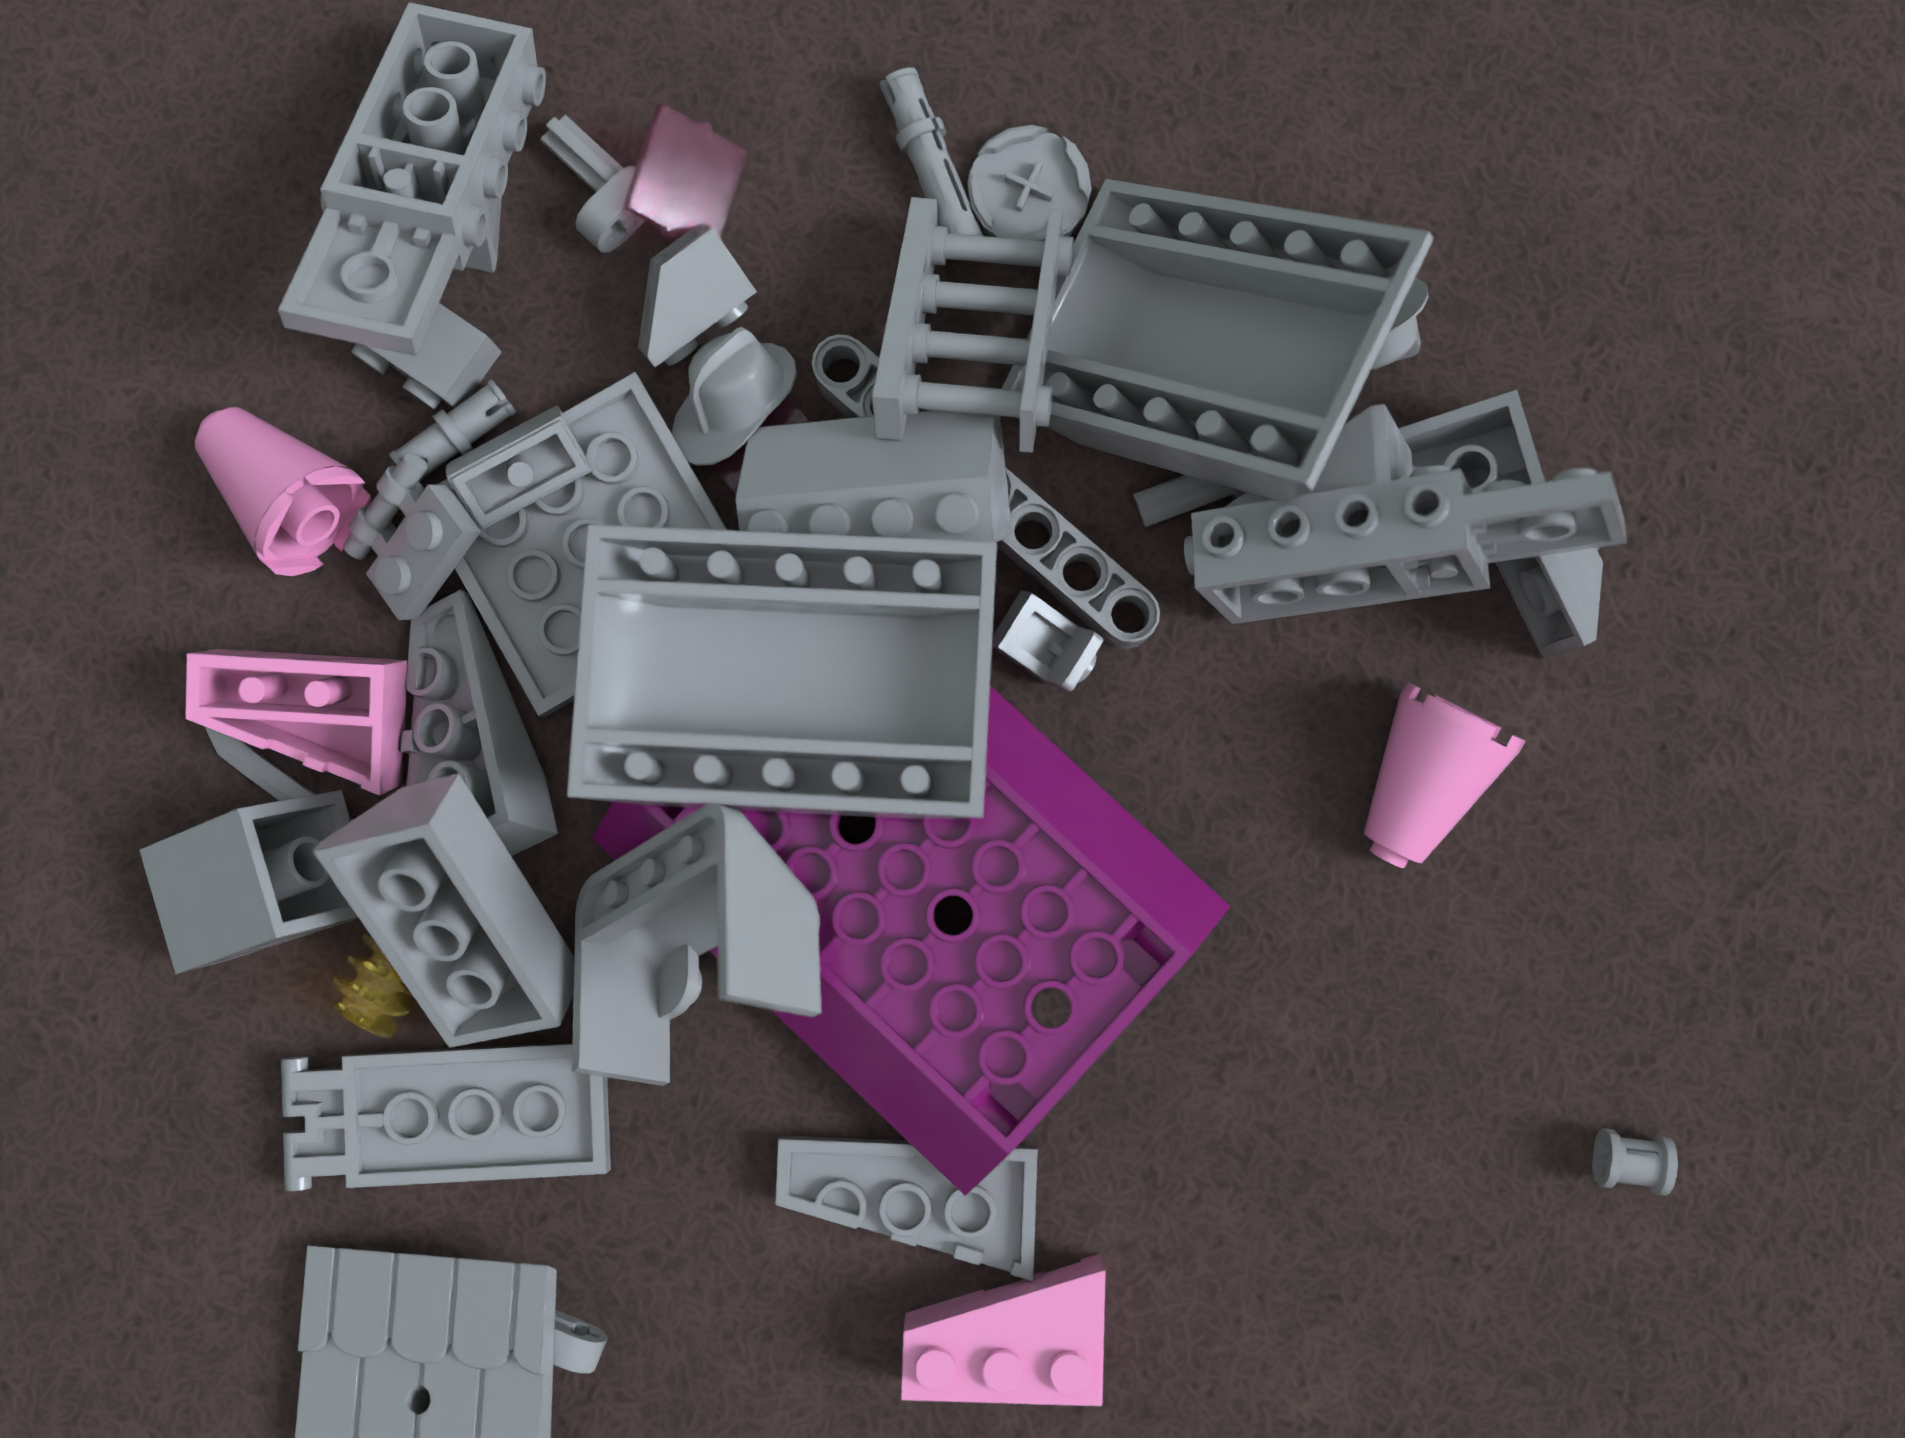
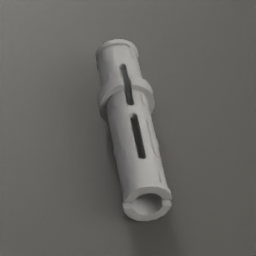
M908 67L885 77L886 80H882L879 86L891 109L899 131L896 135V141L900 151L908 154L925 198L937 199L938 226L948 227V233L983 236L970 208L969 200L956 168L947 151V146L943 139V136L946 134L945 126L940 117L934 116L924 94L917 70Z

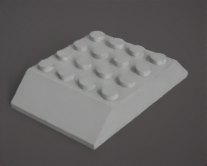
M1105 179L1073 244L1070 276L1058 275L1043 386L1052 387L1051 415L1049 427L1047 428L1086 447L1283 503L1312 491L1434 238L1429 231ZM1032 328L1026 339H1031ZM1013 365L1002 389L1023 391L1026 366Z
M588 525L567 797L667 807L701 808L706 804L714 803L736 810L908 819L983 818L997 542Z

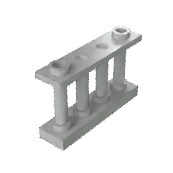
M911 197L872 394L876 438L902 440L907 414L917 415L919 409L1020 418V451L1033 453L1036 427H1049L1051 415L1052 387L1043 386L1058 275L1070 276L1072 265L1073 237L1062 236L1063 209L1050 208L1045 241L950 234L948 233V227L938 226L937 199ZM946 259L1041 267L1037 290L940 281L938 274H933L935 265H945ZM938 307L1034 316L1031 339L931 331L930 324H924L926 313L936 314ZM932 357L1026 366L1023 391L921 382V375H915L916 364H927L928 358Z

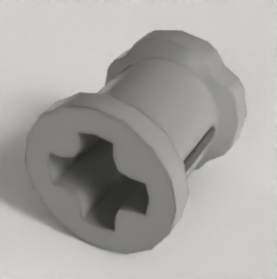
M1602 1128L1598 1132L1594 1142L1592 1171L1594 1180L1600 1187L1612 1188L1616 1183L1649 1187L1651 1192L1656 1195L1666 1196L1670 1194L1675 1185L1678 1169L1677 1150L1672 1138L1657 1135L1652 1141L1620 1137L1613 1129Z

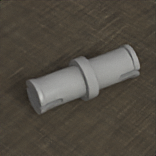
M491 379L485 387L446 414L442 409L433 415L435 423L396 451L393 450L389 455L396 465H398L405 453L408 452L423 458L428 468L420 478V482L459 452L464 455L472 451L473 448L470 444L517 412Z

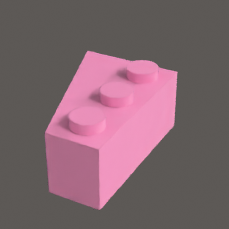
M229 649L187 653L186 719L263 750L267 748L302 761V765L321 773L325 771L360 784L364 790L382 795L403 786L404 752L400 750L402 731L405 730L407 660Z
M1100 1254L1080 1259L1081 1262L1043 1274L1042 1272L1034 1273L1033 1281L1022 1278L1020 1281L987 1291L982 1289L905 1313L901 1400L1102 1406L1105 1267Z

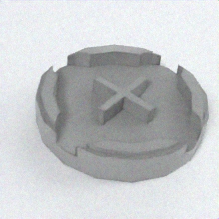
M1028 125L1008 128L985 143L978 152V157L973 162L972 169L970 170L967 192L970 208L982 232L988 237L1045 241L1050 208L1063 209L1062 236L1071 237L1085 218L1091 193V182L1088 164L1074 143L1063 135L1061 139L1056 134L1047 132V128Z

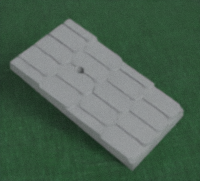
M307 1246L298 1351L303 1352L295 1438H551L557 1269L547 1265Z

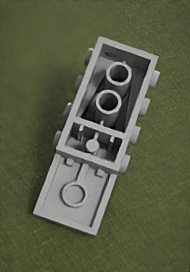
M411 2L408 3L320 189L321 207L324 213L278 309L284 328L417 356L452 270L464 271V268L468 267L494 273L498 254L501 198L508 179V162L513 151L519 152L523 148L527 133V116L532 105L539 106L545 92L546 74L544 68L537 66L532 28Z
M1380 404L1370 406L1343 425L1312 491L1285 503L1246 492L1224 508L1191 513L1192 536L1185 538L1184 555L1188 571L1192 576L1194 575L1195 589L1229 622L1237 624L1490 589L1488 563L1626 544L1627 539L1624 515L1611 472L1598 474L1593 469H1571L1557 474L1553 478L1554 481L1525 485L1523 482L1516 480H1503L1485 485L1480 493H1473L1461 469L1451 470L1445 466H1426L1413 471L1411 450L1386 405ZM1386 565V568H1380L1377 566Z

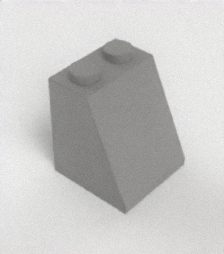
M342 790L238 808L139 850L175 974L228 961L359 918L313 853L319 842L351 822Z

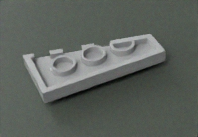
M783 1135L779 1137L775 1205L854 1229L858 1227L891 1236V1240L915 1247L918 1244L951 1254L953 1258L979 1266L982 1263L1009 1271L1013 1276L1033 1281L1037 1145H1018L1008 1157L965 1196L907 1140Z

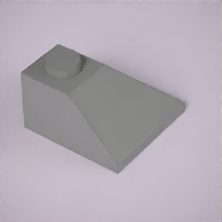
M1600 547L1495 562L1543 659L1585 646L1597 639L1603 561L1597 551Z

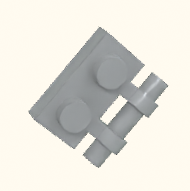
M410 452L405 453L397 466H390L385 470L377 482L379 493L369 507H361L349 523L351 534L343 544L346 553L355 559H365L371 549L375 551L378 557L366 575L398 620H411L420 617L481 533L448 485H427L425 489L423 488L419 480L428 468L427 463L419 455ZM401 509L406 517L399 527L396 528L391 520L398 510Z

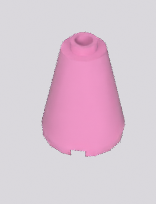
M231 407L209 414L199 426L195 439V449L255 554L263 564L267 565L275 574L296 576L314 571L324 565L318 556L324 553L333 543L340 551L344 550L343 544L351 534L349 523L361 507H369L371 504L370 494L363 488V484L366 483L354 470L242 408Z
M1408 682L1405 683L1399 696L1364 829V834L1374 841L1369 851L1400 868H1405L1409 859L1417 863H1423L1519 754L1525 743V740L1516 735H1512L1507 745L1496 740L1501 727L1436 695L1433 697L1427 694L1423 703L1415 700L1421 688Z

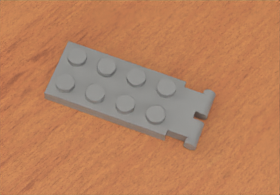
M572 1042L349 1054L342 1057V1067L308 1069V1057L281 1059L283 1117L305 1116V1129L283 1132L285 1191L312 1188V1177L346 1175V1188L595 1175L607 1174L611 1170L607 1077L572 1072Z

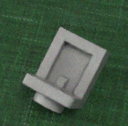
M1022 590L992 636V647L1042 682L1071 692L1077 683L1083 681L1091 673L1097 659L1096 652L1103 643V637L1096 632L1077 626L1033 593Z

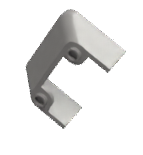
M714 803L706 804L592 874L584 883L577 900L575 914L572 1072L660 1086L670 1083V1020L684 1013L697 1000L702 987L699 956L717 946L719 999L810 1017L821 1014L818 940L820 916L815 899L739 810Z

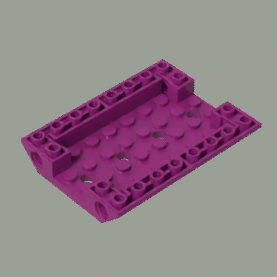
M991 686L989 693L983 818L908 819L875 817L876 827L871 838L861 844H850L842 838L839 832V821L842 815L739 810L815 899L820 916L818 940L821 1014L810 1017L774 1009L771 1010L965 1196L1011 1154L1194 954L1231 907ZM613 802L592 839L614 860H617L699 808ZM949 896L964 898L970 904L973 911V920L970 927L959 935L945 934L935 923L934 912L936 906L942 899ZM717 946L709 951L718 959ZM1049 987L1058 988L1065 992L1071 1002L1069 1017L1064 1023L1055 1027H1047L1040 1024L1034 1018L1031 1010L1034 996L1040 990Z

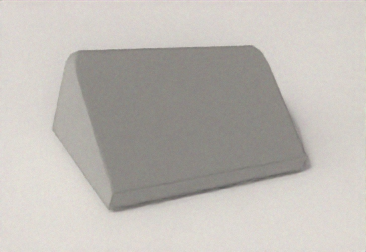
M554 406L446 465L447 479L480 531L593 471L589 460L559 406Z

